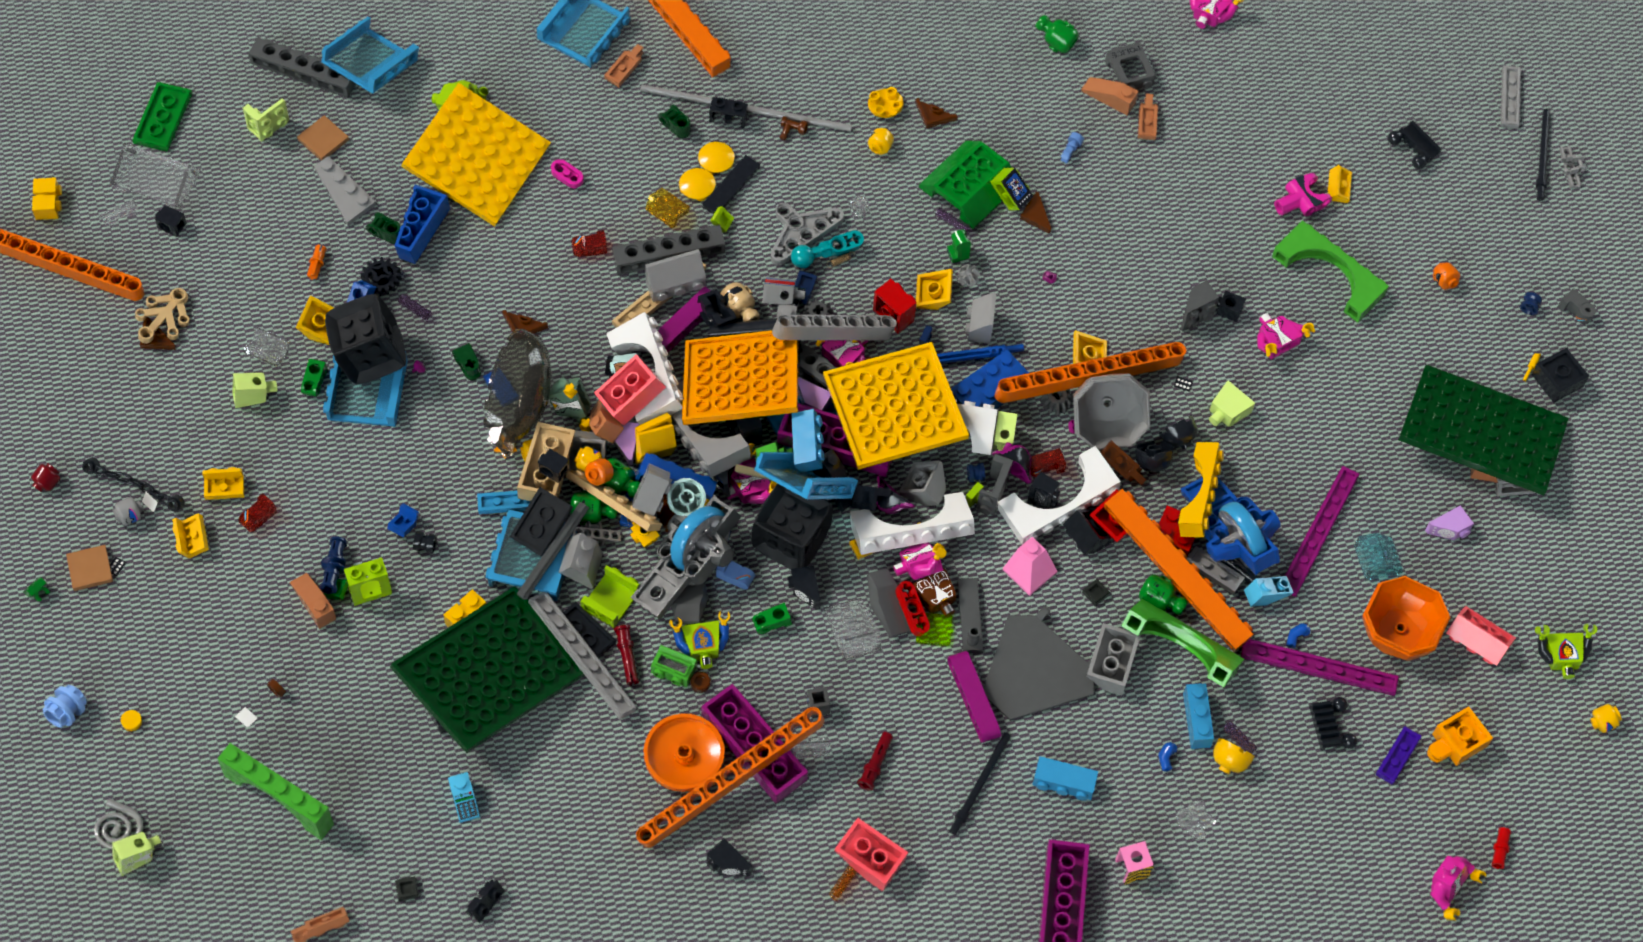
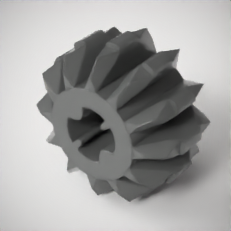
M815 298L814 303L808 301L807 306L803 307L802 315H833L834 311L831 309L830 303L825 304L824 299L818 302Z
M1070 389L1042 395L1040 402L1043 404V410L1049 409L1048 413L1055 412L1056 416L1059 415V412L1065 414L1072 405L1073 397L1070 395Z

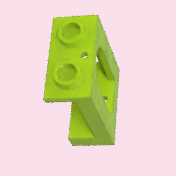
M382 557L344 569L354 606L392 594L388 573Z

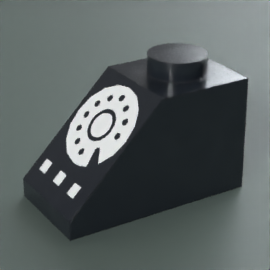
M814 566L791 569L787 581L788 587L793 590V595L814 609H820V596Z
M725 838L706 854V864L713 872L717 871L720 875L750 876L752 874L753 866Z

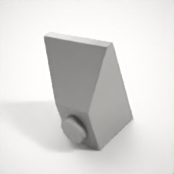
M941 461L914 462L898 493L924 506L939 505L946 491L943 463Z

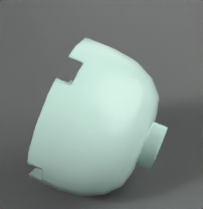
M681 478L675 481L667 495V504L670 510L680 516H689L695 510L702 508L706 502V492L703 486L691 478Z

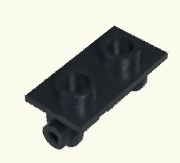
M491 879L489 882L487 881L478 893L482 898L479 899L475 896L466 907L467 910L465 912L471 917L474 916L478 923H481L488 915L489 911L505 892L498 880L494 881Z

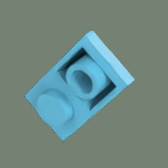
M1287 576L1256 578L1244 589L1251 607L1266 606L1294 593Z

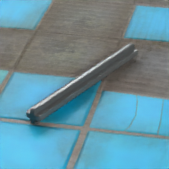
M578 503L517 592L521 599L527 600L588 511L589 507L586 504Z

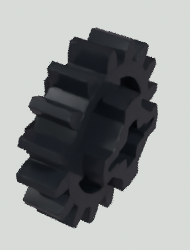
M383 257L380 258V261L373 258V263L367 262V267H362L363 273H360L361 280L376 287L374 294L379 292V296H382V293L385 292L389 295V290L395 292V286H400L399 280H402L400 267H397L396 262L391 264L390 258L384 261Z

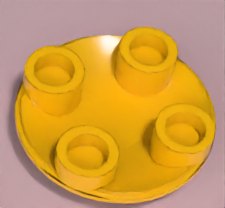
M894 87L873 91L868 99L869 110L875 116L881 118L896 116L901 112L904 105L902 96Z
M711 142L704 145L698 155L700 165L711 174L731 169L735 158L731 147L722 142Z
M702 168L687 170L679 180L680 192L698 201L706 200L713 193L716 185L714 176Z

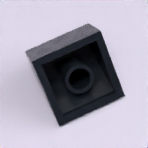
M1078 509L1063 523L1068 536L1074 539L1077 543V548L1084 554H1094L1115 542L1089 516L1095 509Z

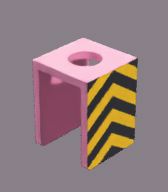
M1145 841L1120 848L1115 859L1116 863L1124 861L1127 868V873L1123 880L1124 884L1148 878L1154 866ZM1141 855L1143 857L1141 862L1136 863L1132 861V858Z

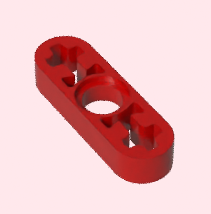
M903 581L896 587V596L911 632L915 636H923L929 630L930 623L915 586L909 581ZM902 589H908L909 592H903ZM908 605H915L917 613H912L908 609ZM917 624L922 625L923 628H922V629H921L920 627L917 628L916 625H917Z

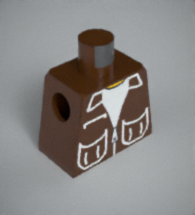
M945 568L941 572L931 574L913 583L921 604L931 614L941 610L945 618L955 613L952 604L956 601V592Z

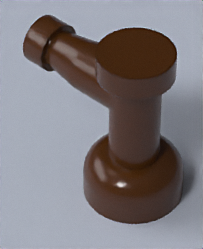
M783 116L780 125L783 127L779 138L785 141L791 128L797 129L799 134L805 135L809 122L803 120L799 123Z

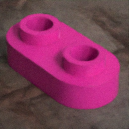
M558 159L551 164L552 175L568 187L578 188L583 184L582 172L565 160Z

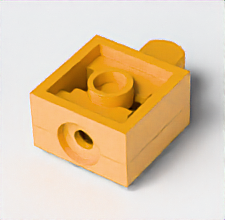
M1468 706L1437 725L1432 733L1437 741L1430 744L1427 755L1435 763L1450 757L1457 766L1487 748L1493 737Z

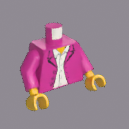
M1233 0L1189 1L1191 10L1194 11L1193 18L1197 19L1196 26L1204 29L1207 24L1216 27L1218 23L1230 20L1239 7L1238 3L1244 0H1234V2Z
M1266 313L1259 318L1262 326L1257 335V348L1266 353V356L1272 360L1300 345L1303 337L1302 334H1305V337H1310V332L1315 333L1313 323L1301 325L1286 319L1284 316L1272 319Z
M817 340L815 344L817 346L823 344L821 355L828 359L836 368L864 361L865 348L863 346L868 343V340Z
M751 443L748 444L750 448L751 459L742 462L738 465L755 468L756 459H752V456H756L757 454L756 449L752 453V448L755 446V444ZM734 467L730 476V483L732 485L730 486L731 496L728 499L730 500L738 496L743 504H764L777 483L774 481L770 482L767 479L736 473Z
M929 542L909 546L899 553L901 563L894 565L893 569L897 576L907 572L913 580L941 572L943 567L940 558L946 556V550L940 543H937L934 547Z
M1447 856L1432 879L1430 896L1444 910V918L1447 920L1456 921L1454 915L1460 916V910L1450 908V902L1468 878V874H1470L1471 880L1482 883L1479 879L1480 875L1487 876L1486 872L1475 869V866L1462 856Z

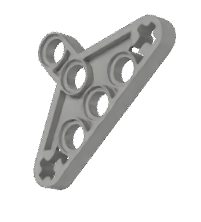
M780 203L776 207V217L784 225V228L771 251V262L774 265H783L791 260L792 249L788 247L789 244L795 243L798 246H811L843 223V211L839 208H830L798 214L788 203ZM781 209H787L789 213L787 215H781L779 211ZM793 221H798L801 225L799 227H793L791 226V223ZM818 224H824L826 225V229L819 230L816 226ZM808 233L812 235V238L806 240L802 236Z

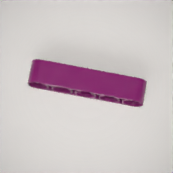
M703 287L657 330L663 338L661 343L668 353L703 320L700 312H702L701 303H697L698 296L710 292L709 288Z
M963 651L948 656L949 668L980 742L984 743L1001 737L1000 727L969 653Z

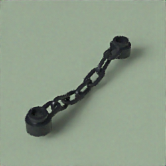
M94 457L88 458L83 462L82 469L85 473H94L101 477H112L121 483L133 484L139 487L141 491L147 492L158 499L160 503L166 505L171 511H179L185 505L182 496H168L155 490L147 482L139 481L129 474L108 471L105 467L100 466V462ZM120 475L128 477L127 481L119 479ZM148 486L151 489L147 491L143 487ZM164 497L168 498L167 502L162 501Z

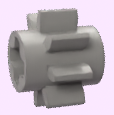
M966 264L958 270L957 280L962 286L966 284L968 287H972L978 283L980 274L975 265L971 267L969 264Z

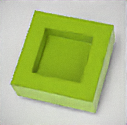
M721 206L717 208L710 222L714 226L720 225L722 233L727 232L734 217Z
M979 482L966 494L965 498L970 508L974 503L977 504L980 489L983 490L984 488Z

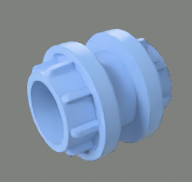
M60 686L54 692L55 697H48L44 701L43 714L54 726L62 728L65 725L71 726L75 722L74 714L80 716L85 712L87 701L84 694L75 686Z

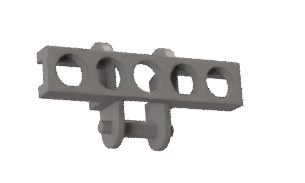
M1561 146L1559 149L1561 162H1563L1564 173L1567 175L1570 189L1580 188L1581 182L1578 172H1584L1587 169L1582 162L1584 157L1573 155L1570 146L1566 148ZM1579 162V166L1575 168L1574 163ZM1567 166H1572L1573 168L1568 170Z
M587 521L585 527H576L571 536L577 535L575 531H580L592 539L601 541L600 546H604L605 542L619 543L621 541L620 531L602 529L601 522L591 524L590 521ZM594 531H597V536L599 537L594 536ZM612 535H617L618 538L614 539Z

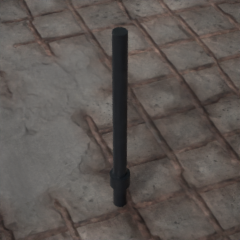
M1544 109L1542 114L1538 179L1536 180L1537 200L1539 201L1544 200V192L1547 188V180L1545 178L1550 119L1549 109Z
M1004 732L962 809H959L956 813L955 821L949 830L951 834L956 835L962 823H965L968 819L971 807L1011 738L1009 733Z

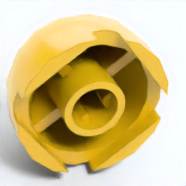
M1218 738L1213 749L1214 760L1220 765L1219 770L1227 774L1245 771L1255 757L1248 751L1244 752L1241 747L1221 738Z

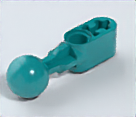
M854 230L821 242L814 248H810L807 245L796 246L792 250L791 261L798 268H807L813 263L815 258L840 256L858 250L864 241V236L860 231ZM853 238V240H857V243L854 241L850 242V240ZM833 243H839L841 249H835Z

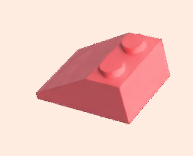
M859 818L855 820L834 849L865 880L881 891L885 890L908 855L906 850Z

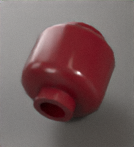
M49 463L46 465L40 464L31 475V479L34 482L32 486L40 492L43 490L52 491L61 479L60 471Z

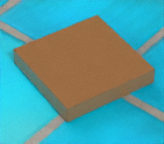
M324 115L298 135L297 139L322 161L348 142L349 136Z
M105 545L66 554L74 591L113 582Z

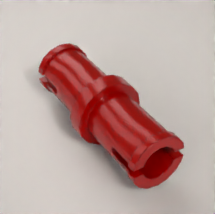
M1500 827L1498 829L1497 841L1493 845L1494 856L1491 864L1493 868L1504 869L1506 855L1510 850L1508 845L1511 830L1508 828Z

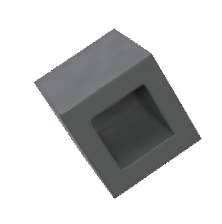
M827 687L807 690L806 701L808 708L816 707L821 711L822 715L830 714V700Z

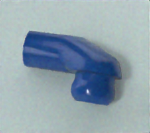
M1300 623L1289 631L1286 646L1295 648L1299 636H1308L1310 634V627L1307 624Z
M1165 743L1158 754L1162 771L1164 772L1172 769L1169 758L1177 752V745L1175 743Z

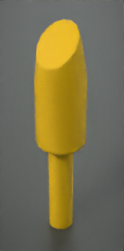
M1535 353L1531 358L1523 381L1527 380L1530 372L1535 368L1540 359V353Z

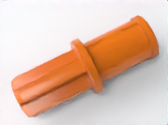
M321 245L315 246L313 256L309 260L310 266L307 277L311 280L318 278L320 269L324 265L323 259L327 248L323 245L321 251L319 250Z

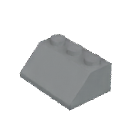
M699 249L645 265L646 285L653 302L664 301L669 297L681 296L686 292L697 291L706 287V275Z
M1103 623L1087 677L1101 689L1122 696L1141 635L1137 636L1130 631Z

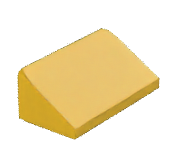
M1340 165L1332 168L1329 172L1328 193L1332 197L1331 201L1349 203L1352 172Z

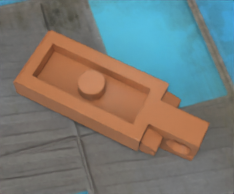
M637 44L632 51H624L606 72L604 79L620 87L640 64L641 56L644 53L643 47Z
M1146 94L1144 103H1140L1137 139L1156 140L1158 106L1153 104V94Z
M341 907L306 921L305 925L291 930L294 942H306L307 939L321 936L328 930L341 928L350 921L345 908Z

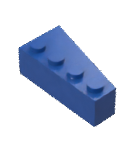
M415 184L413 195L409 200L408 210L404 215L403 226L400 228L395 243L399 259L416 264L451 209L447 195Z
M645 454L637 469L634 481L641 482L650 463L670 472L671 484L681 478H691L703 486L706 492V499L711 500L718 483L717 481H714L709 476L699 475L692 469L682 468L675 462L660 459L655 454Z

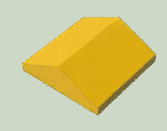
M952 269L917 275L916 308L938 310L951 303Z
M310 295L295 328L308 339L329 345L325 315L334 307Z
M1074 331L1073 364L1107 357V340Z
M669 424L637 433L635 463L637 465L640 464L646 453L655 454L659 458L672 455L677 447L674 426Z

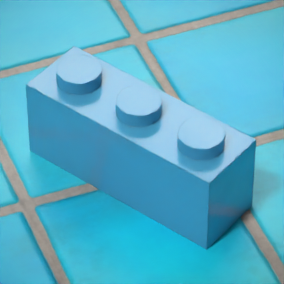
M814 409L791 413L795 467L800 473L822 469L824 452L821 449V444H823V435L820 432V427L822 426L821 416Z
M1206 683L1186 684L1183 698L1191 749L1211 748L1214 734Z
M1039 756L1032 785L1040 790L1049 789L1056 791L1059 795H1072L1083 801L1091 800L1098 771Z

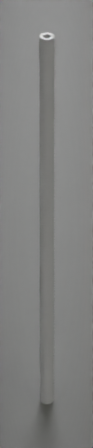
M641 84L640 88L642 92L711 105L712 101L711 97ZM748 105V112L781 119L783 116H786L789 120L796 122L804 120L812 125L848 132L852 130V125Z

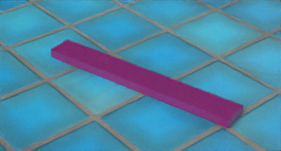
M1345 466L1341 467L1285 574L1294 592L1292 594L1294 597L1297 596L1360 475Z
M1253 639L1248 640L1242 646L1240 655L1244 659L1395 696L1399 679L1397 675Z

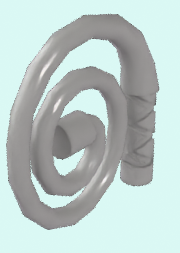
M112 799L107 800V807L127 814L136 821L138 826L136 834L143 831L142 817L134 808L125 806ZM105 814L96 822L94 834L96 840L103 847L113 850L112 845L106 843L99 834V826L108 818L116 817L122 819L126 824L127 830L121 838H118L121 832V824L116 820H110L102 827V835L105 840L113 843L129 837L131 823L123 814ZM110 825H116L110 833L115 838H111L107 834L106 829Z

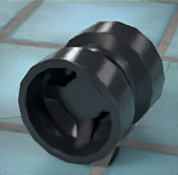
M417 531L413 541V550L420 551L423 549L427 553L433 554L436 548L437 535L429 534L425 536L424 532Z

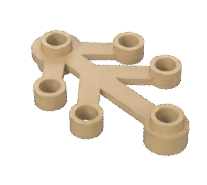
M175 288L169 295L148 296L146 298V306L151 309L139 308L135 311V318L138 321H144L150 316H157L149 327L144 326L139 329L138 339L142 343L147 344L153 340L154 332L165 319L168 327L167 337L170 340L178 338L179 331L175 326L172 313L176 306L179 313V326L186 327L189 325V316L186 314L184 306L188 301V294L184 289ZM159 303H168L166 307L155 308Z

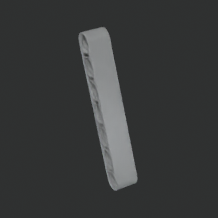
M783 314L778 316L772 334L779 340H889L897 322L893 317L887 315Z

